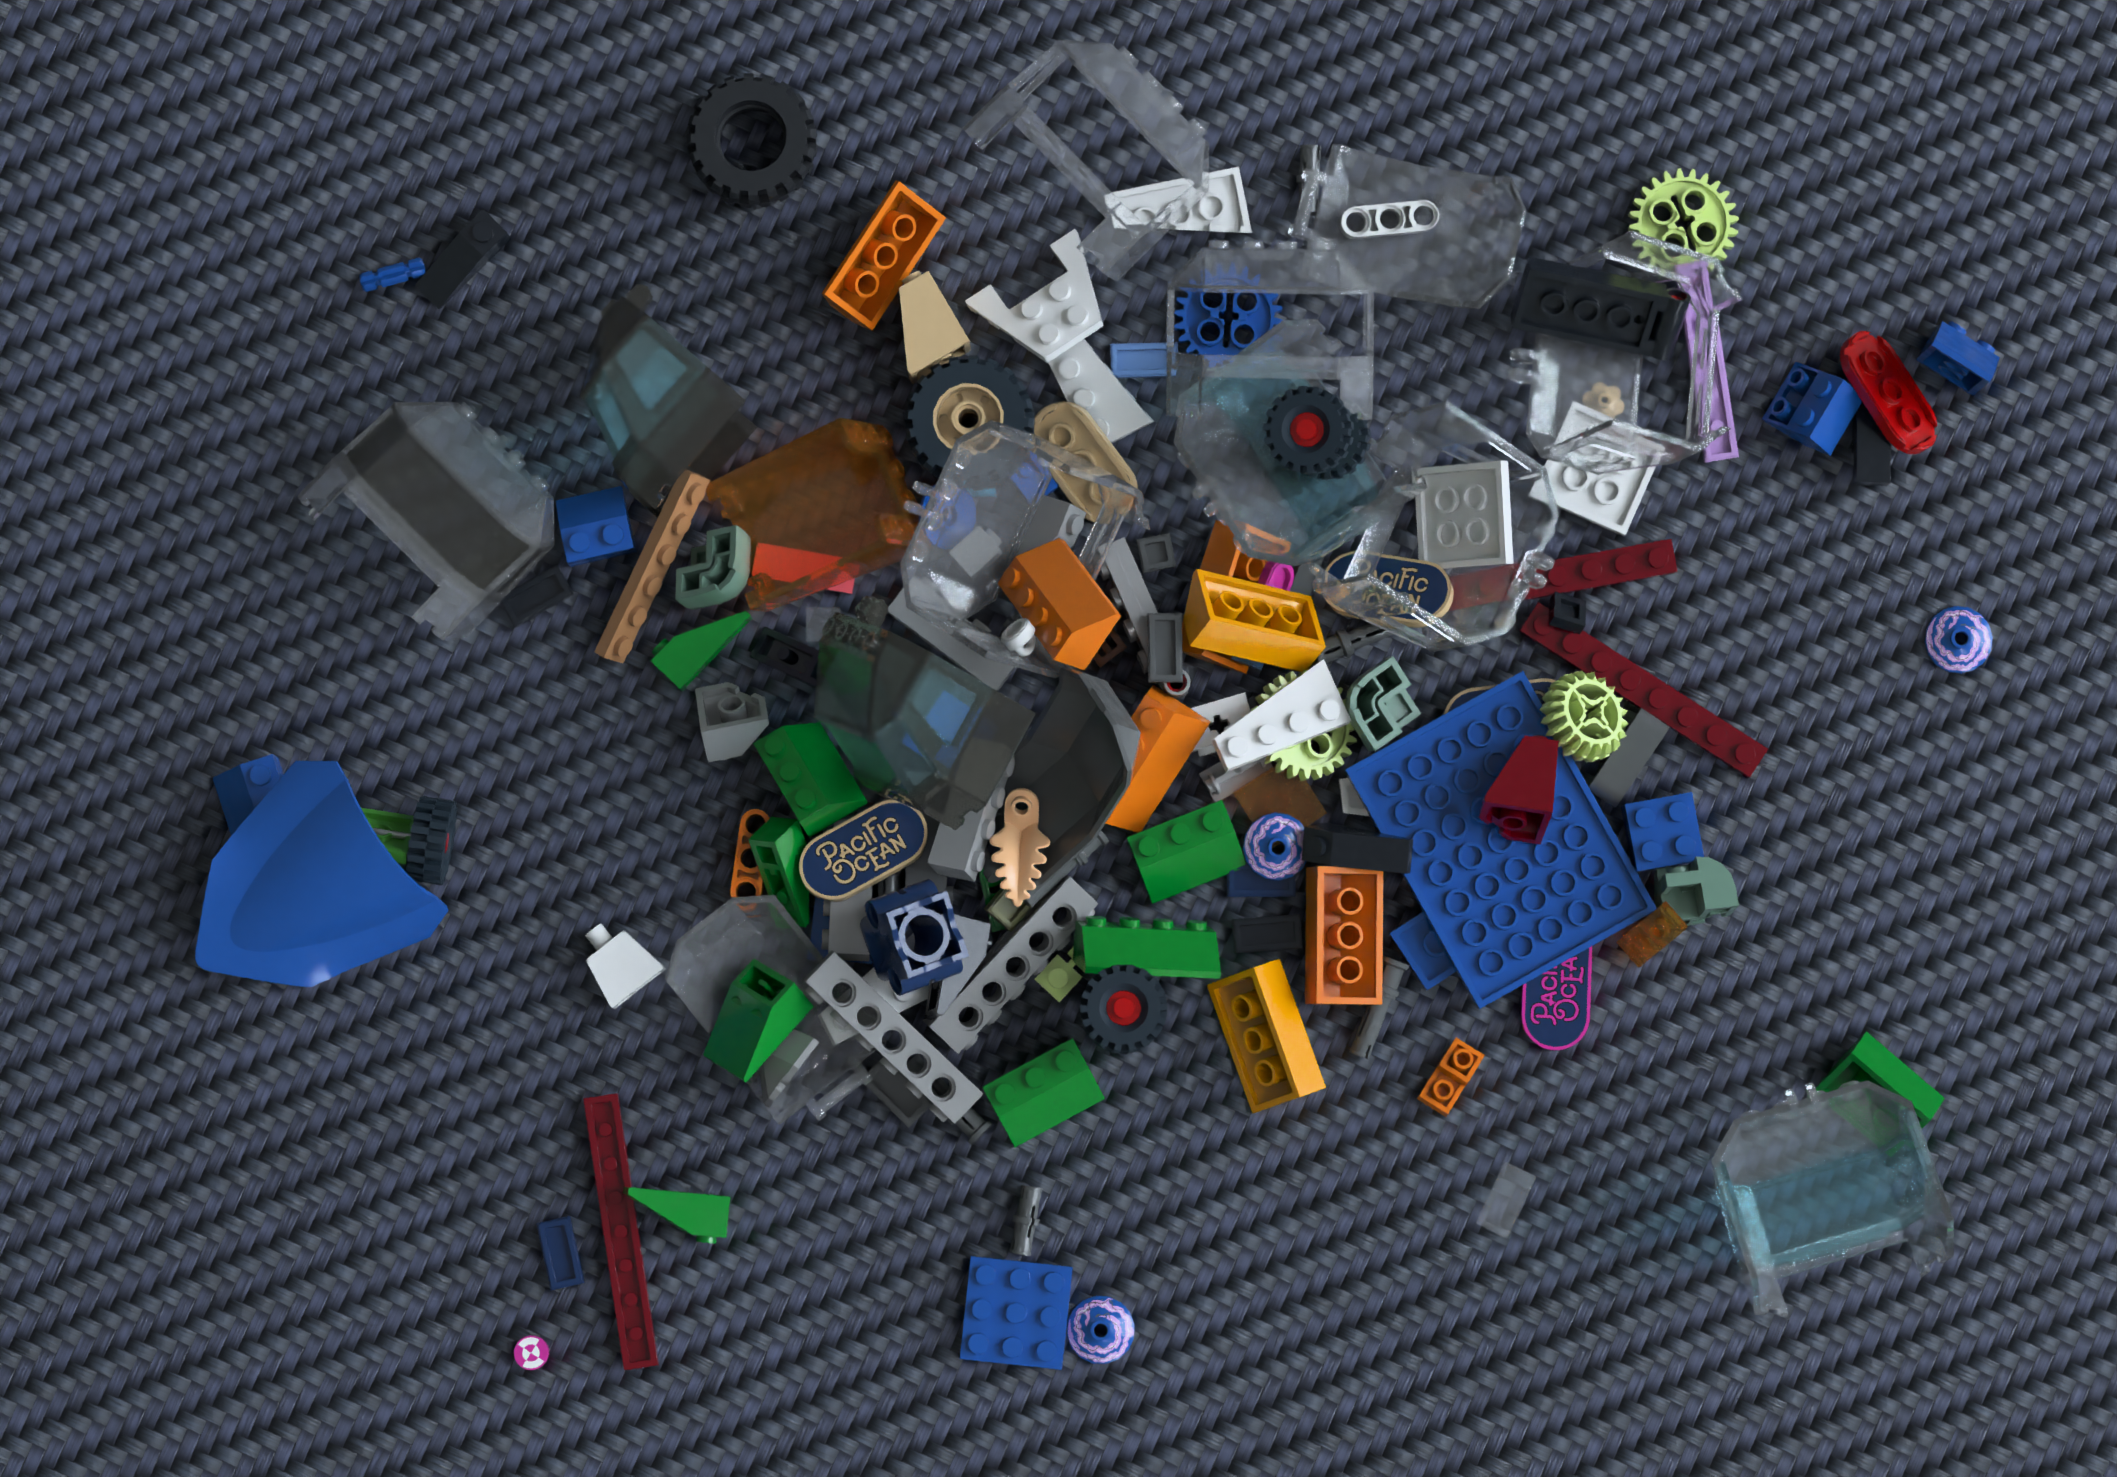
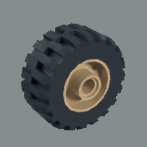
M968 355V359H959L957 356L949 358V362L940 365L938 363L934 365L927 376L922 375L916 382V389L914 392H910L907 399L908 407L905 410L904 421L908 443L914 456L925 471H928L940 482L944 481L958 488L962 486L971 487L972 490L982 489L981 486L991 484V486L1000 483L1001 478L1006 475L1010 476L1013 472L1017 471L1016 467L1021 461L1024 463L1028 455V449L1033 444L1035 415L1026 388L1010 369L1001 367L997 361L989 358L986 361L979 359V356ZM969 417L978 419L977 424L972 428L962 426L963 421Z

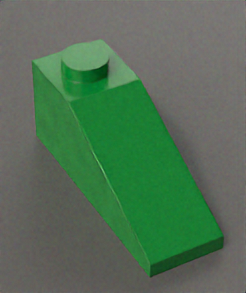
M743 611L676 635L670 641L665 638L652 651L655 657L651 662L683 692L753 618L747 611Z
M771 817L748 841L778 923L781 925L806 927L809 924V891L802 882L799 861L807 844L798 819Z
M623 1186V1194L685 1233L696 1235V1242L716 1244L717 1237L726 1238L729 1196Z

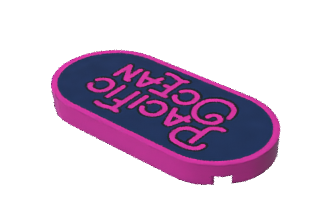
M1592 946L1522 985V1027L1530 1040L1541 1048L1547 1050L1567 1049L1578 1043L1585 1035L1590 1022Z

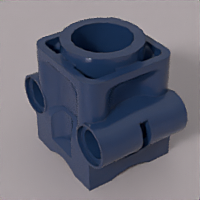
M926 879L900 889L899 893L893 891L868 900L865 903L866 916L860 922V929L878 978L883 981L889 980L893 991L897 995L901 996L929 985V981L936 983L962 972L963 964L961 959L969 957L964 939L957 927L948 892H938L932 880ZM907 925L914 933L915 945L913 951L909 948L905 939Z

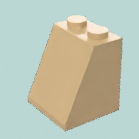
M920 271L910 274L902 280L904 285L899 287L907 370L912 384L916 383L922 375L927 376L934 365L938 363L940 365L949 362V358L961 357L971 351L970 340L929 271L923 274Z

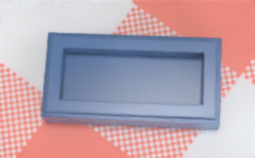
M1178 342L1110 344L1111 371L1117 379L1179 377Z

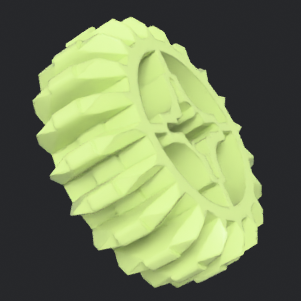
M1576 671L1560 677L1559 680L1550 685L1549 691L1542 697L1545 704L1539 709L1546 715L1541 723L1549 728L1545 736H1552L1554 740H1558V747L1561 746L1563 748V756L1572 755L1574 762L1582 761L1583 759L1586 763L1599 759L1602 760L1613 751H1616L1621 746L1619 741L1627 736L1623 730L1626 729L1629 723L1622 717L1625 716L1628 710L1620 707V702L1623 698L1616 697L1613 693L1615 686L1607 687L1605 677L1596 679L1594 672L1585 674L1583 671Z

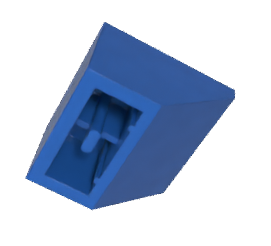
M1795 362L1762 420L1801 444L1831 456L1861 405L1862 400L1854 388L1844 379Z

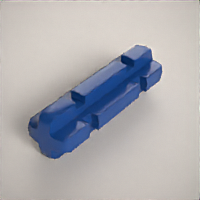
M422 258L408 260L407 264L400 262L379 268L375 273L372 270L361 273L360 283L362 289L365 292L378 289L377 286L380 285L387 287L409 281V277L414 279L420 278L426 273L425 264Z

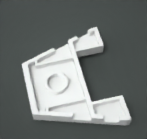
M1073 229L1050 245L1052 252L1067 272L1013 308L1008 309L991 284L965 300L972 312L978 313L987 319L998 330H1003L1013 337L1014 341L1046 363L1104 326L1081 240L1076 229Z

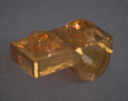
M1665 901L1634 925L1616 943L1639 968L1679 936L1688 926Z

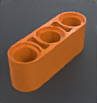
M751 809L741 818L730 888L732 900L738 906L745 909L753 908L761 902L765 885L758 866L747 868L742 861L744 853L752 850L748 839L753 834L747 829L748 821L754 816L763 817L765 822L770 819L764 811L759 809ZM745 883L753 884L756 889L755 897L749 902H742L738 898V889Z

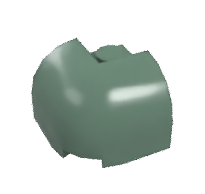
M737 525L707 531L706 545L691 548V566L676 569L675 600L684 607L695 610L722 604L737 597L746 586L750 573V536Z
M1394 656L1386 657L1361 674L1347 691L1345 707L1351 719L1350 724L1368 751H1376L1402 733L1401 728L1421 715V712L1406 690L1412 684Z
M1696 856L1690 865L1657 868L1655 871L1653 884L1654 901L1657 907L1656 914L1659 929L1705 923L1706 918L1721 914V917H1727L1739 906L1736 886L1731 873L1722 863L1710 857Z

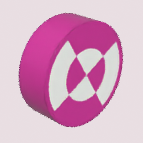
M535 1335L520 1339L514 1349V1358L517 1364L526 1370H536L542 1367L549 1357L547 1343L541 1337Z

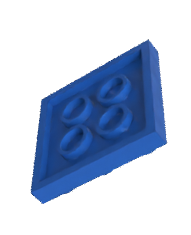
M971 1256L960 1359L1062 1370L1073 1267Z

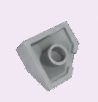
M729 682L695 689L700 730L708 762L742 756L769 725L764 696L753 693L751 696L740 692L739 686Z
M793 1029L779 1047L760 1066L759 1074L763 1102L767 1107L773 1104L818 1045L819 1041Z

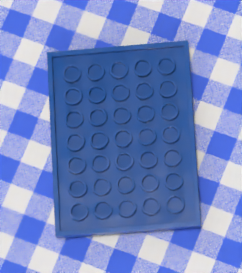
M1524 671L1344 770L1378 832L1413 839L1411 871L1408 874L1402 873L1477 1009H1481L1657 910L1572 756H1563V748L1561 746L1558 747L1553 813L1540 845L1507 840L1499 834V827L1493 822L1486 824L1479 819V811L1486 793L1524 736H1545L1549 730L1547 725L1541 723L1546 715L1539 710L1542 707V703ZM1545 736L1548 739L1554 740L1552 736Z

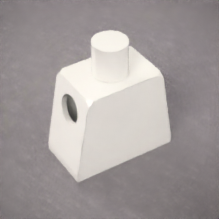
M600 923L585 935L597 950L586 959V962L613 1009H616L666 970L654 956L624 930L613 938L602 923Z

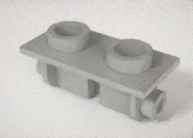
M1264 757L1228 772H1225L1220 761L1199 773L1214 802H1217L1275 769L1271 763H1264L1266 759Z

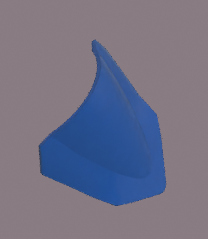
M295 761L212 859L203 901L195 960L198 966L211 972L284 985L312 987L347 970L431 937L449 909L436 895L414 881L388 852L365 817L350 783L337 761Z

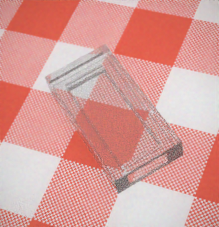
M1504 1161L1475 1223L1507 1238L1536 1176Z

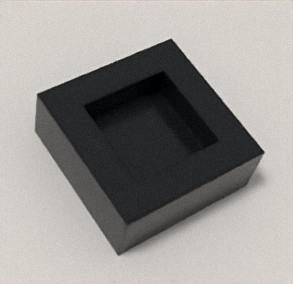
M1555 591L1549 600V625L1580 634L1586 625V601Z

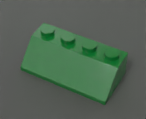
M1086 916L1085 921L1075 920L1073 962L1084 973L1098 974V972L1111 966L1128 964L1143 968L1152 976L1220 979L1221 969L1217 934L1210 926H1207L1205 921L1187 920L1186 925H1173V920L1161 918L1153 919V924L1140 923V919L1133 917H1120L1119 922H1106V917Z

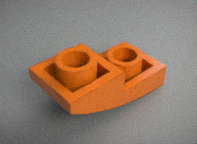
M1456 1037L1417 1099L1446 1117L1485 1055Z

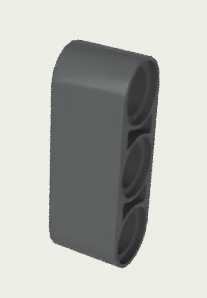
M1641 708L1625 730L1627 736L1619 741L1621 746L1606 758L1588 785L1591 792L1616 808L1670 727Z

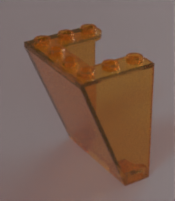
M838 418L708 484L706 494L709 501L721 498V503L725 507L721 511L722 517L731 519L733 525L739 526L751 538L750 572L752 577L748 579L747 583L748 586H754L755 589L745 594L750 610L768 612L931 549L928 538L922 533L919 525V517L915 509L917 508L916 498L906 486L903 478L905 477L904 467L896 459L891 447L893 446L892 436L883 425Z

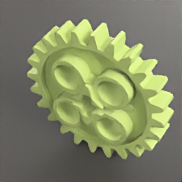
M1678 168L1673 179L1665 171L1662 174V183L1653 177L1650 180L1653 190L1644 186L1640 190L1645 200L1635 198L1633 204L1640 210L1630 211L1628 217L1637 221V223L1628 227V231L1638 233L1632 239L1631 245H1642L1637 256L1641 257L1646 254L1650 256L1647 267L1652 266L1655 262L1659 263L1658 274L1660 275L1666 268H1670L1671 278L1673 279L1675 278L1673 261L1708 256L1710 269L1714 270L1717 267L1714 257L1724 261L1727 256L1722 248L1732 250L1734 247V243L1727 239V237H1735L1738 234V230L1731 228L1730 225L1736 223L1739 217L1729 215V212L1735 208L1736 204H1726L1724 201L1730 192L1724 191L1719 194L1716 190L1720 185V181L1718 180L1710 186L1707 184V173L1700 180L1696 179L1695 169L1691 170L1688 177H1684L1681 168ZM1696 195L1700 198L1702 207L1699 210L1688 208L1685 204V197ZM1672 196L1677 197L1683 221L1689 220L1691 222L1687 228V233L1696 250L1694 252H1691L1689 249L1688 239L1683 226H1676L1680 216L1671 200ZM1657 206L1667 208L1670 212V219L1667 221L1657 220L1653 215V208ZM1701 226L1710 228L1713 232V240L1708 242L1700 240L1697 236V228ZM1671 237L1678 239L1682 245L1681 251L1678 253L1669 252L1665 247V240Z
M1307 670L1298 673V676H1296L1294 671L1285 674V678L1280 675L1273 679L1274 684L1269 683L1265 685L1263 690L1266 694L1262 693L1256 696V701L1261 705ZM1342 687L1337 689L1339 694L1342 693ZM1349 723L1330 731V736L1325 733L1266 757L1264 763L1268 764L1275 761L1277 763L1275 767L1276 773L1286 768L1288 779L1295 777L1297 773L1299 774L1300 781L1309 779L1310 775L1313 780L1321 778L1322 774L1328 776L1334 772V767L1339 768L1345 764L1342 757L1346 758L1352 754V751L1346 745H1352L1357 742L1356 738L1349 735V732L1354 731V728ZM1311 740L1319 744V754L1313 751Z

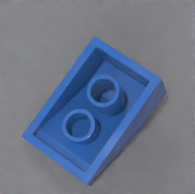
M1942 321L1936 327L1916 360L1974 396L1991 381L2000 357L1994 354L1995 349L1982 340L1975 342L1965 335L1966 330L1952 321H1949L1948 324Z

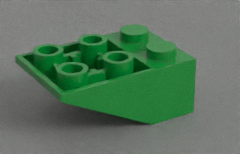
M753 958L731 983L703 1055L711 1062L746 1083L814 1006L795 982Z

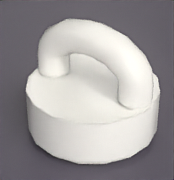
M1026 618L1018 619L1004 630L1001 642L1008 650H1015L1022 657L1029 656L1036 644L1035 627Z

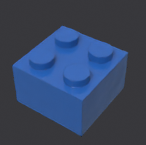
M1692 792L1621 806L1630 859L1637 873L1656 870L1657 868L1689 864L1693 862L1696 856L1704 857Z

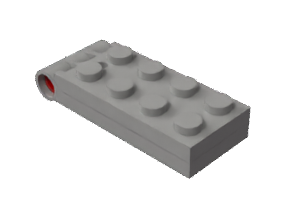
M1123 537L1100 547L1099 557L1096 558L1095 564L1102 580H1110L1113 588L1109 590V596L1117 611L1123 610L1126 620L1123 621V628L1130 643L1136 641L1140 651L1137 652L1136 657L1145 674L1148 673L1147 614L1158 612L1126 539ZM1183 670V682L1180 689L1172 688L1170 683L1155 684H1158L1162 691L1179 701L1187 695L1191 681L1188 673Z

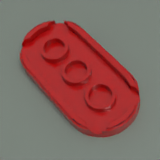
M1868 331L1855 333L1845 340L1840 350V362L1844 374L1883 435L1896 449L1907 454H1919L1934 444L1937 434L1934 435L1937 420L1933 409L1895 350L1885 339L1880 336L1875 338L1869 335L1871 332Z

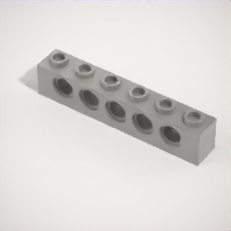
M1066 875L1027 912L1012 932L1006 931L990 948L986 957L944 1015L932 1020L924 1019L923 1021L958 1054L962 1049L968 1050L979 1037L977 1033L986 1024L991 1025L999 1018L1003 1005L1009 999L1011 1001L1016 999L1025 989L1024 983L1032 975L1036 976L1045 969L1049 962L1047 958L1056 949L1059 951L1070 942L1072 938L1071 933L1075 930V920L1085 921L1086 916H1094V908L1098 903L1069 875ZM1059 907H1066L1067 914L1064 920L1054 922V911ZM1036 932H1042V943L1037 947H1030V937ZM1012 957H1019L1020 965L1018 969L1014 972H1007V961ZM989 982H996V992L990 997H983V987ZM966 1007H973L972 1018L969 1021L960 1022L959 1014L961 1010Z
M833 950L803 979L809 985L805 991L819 1005L825 1000L832 1006L834 1010L830 1015L841 1026L845 1028L848 1024L852 1025L859 1032L855 1039L869 1052L875 1047L884 1056L879 1062L893 1075L900 1071L908 1079L904 1085L918 1099L924 1094L933 1103L929 1109L943 1123L949 1118L955 1124L983 1095L971 1081ZM841 982L847 983L851 990L849 997L844 1001L834 1000L832 996L833 987ZM865 1006H870L875 1011V1018L868 1025H862L857 1020L858 1011ZM889 1030H896L900 1035V1041L894 1048H885L882 1044V1036ZM913 1054H921L925 1059L924 1067L917 1072H911L907 1068V1060ZM939 1077L947 1078L949 1081V1089L943 1095H935L931 1089L933 1081Z

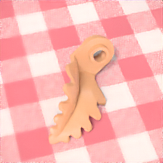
M1026 788L1014 789L1007 795L1004 809V828L990 838L992 846L1001 848L991 856V860L1004 864V866L996 870L995 875L999 878L1006 877L1001 881L1000 888L1009 890L1005 897L1012 899L1013 905L1016 907L1021 906L1024 899L1030 898L1027 890H1035L1036 884L1031 878L1039 879L1041 877V872L1033 865L1044 864L1047 858L1038 849L1046 848L1050 845V839L1038 829L1039 800L1034 792ZM1019 802H1024L1028 808L1019 810L1015 805Z

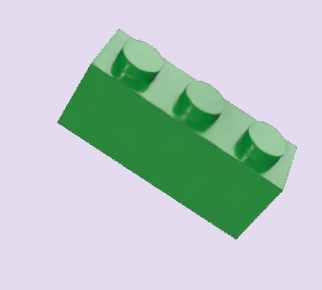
M820 722L781 726L753 743L809 838L868 803Z
M1223 800L1127 837V843L1152 904L1229 874L1231 870H1234V872L1240 870L1236 868L1246 865Z
M1867 1031L1845 1052L1814 1089L1816 1093L1891 1157L1931 1121L1945 1099Z
M1073 1038L982 1087L1014 1147L1023 1144L1105 1099Z

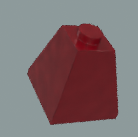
M1541 735L1524 736L1486 793L1479 811V819L1486 824L1493 822L1499 827V834L1505 839L1541 844L1553 813L1559 741L1551 740Z

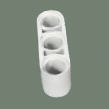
M1428 200L1355 206L1342 214L1339 220V228L1342 234L1349 239L1424 233L1437 224L1439 211L1435 204ZM1422 207L1429 210L1432 216L1429 225L1417 224L1414 219V212L1417 208ZM1392 211L1396 214L1398 224L1395 228L1387 229L1383 227L1380 222L1382 212ZM1351 214L1360 215L1364 220L1363 230L1359 232L1349 230L1346 225L1347 217Z

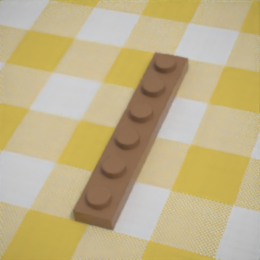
M681 468L594 651L596 654L606 659L624 663L626 656L632 649L633 642L641 625L647 618V612L655 595L662 586L664 576L676 557V551L684 534L690 528L694 513L705 496L706 488L710 482L708 478Z

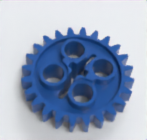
M1218 263L1215 274H1212L1205 267L1203 270L1204 279L1201 280L1198 276L1193 275L1192 282L1195 286L1192 288L1183 285L1182 290L1187 295V298L1177 297L1176 303L1184 307L1182 310H1176L1173 313L1174 317L1182 319V322L1174 325L1175 331H1184V334L1179 337L1178 343L1189 342L1190 345L1186 349L1185 354L1190 355L1196 351L1198 353L1197 365L1204 359L1209 360V371L1214 368L1216 363L1220 364L1223 374H1225L1228 365H1233L1235 372L1239 373L1240 363L1242 362L1251 369L1253 368L1252 358L1254 356L1258 360L1264 361L1263 348L1268 351L1274 350V346L1269 341V338H1280V333L1273 329V327L1283 325L1282 319L1274 317L1275 314L1282 311V306L1272 305V302L1278 298V293L1268 294L1266 292L1271 285L1270 281L1261 285L1258 283L1260 272H1257L1252 277L1247 276L1248 266L1246 265L1241 273L1236 272L1234 263H1231L1228 272H1224L1221 264ZM1233 289L1232 317L1238 320H1232L1229 347L1224 348L1223 334L1225 322L1224 319L1219 317L1225 314L1227 290ZM1209 292H1215L1221 296L1222 303L1216 308H1210L1205 305L1203 297ZM1242 295H1249L1254 298L1256 306L1249 311L1242 310L1237 305L1238 298ZM1214 326L1219 331V337L1215 341L1209 342L1204 340L1200 335L1203 327ZM1241 328L1248 329L1253 335V340L1248 344H1240L1235 340L1234 333Z

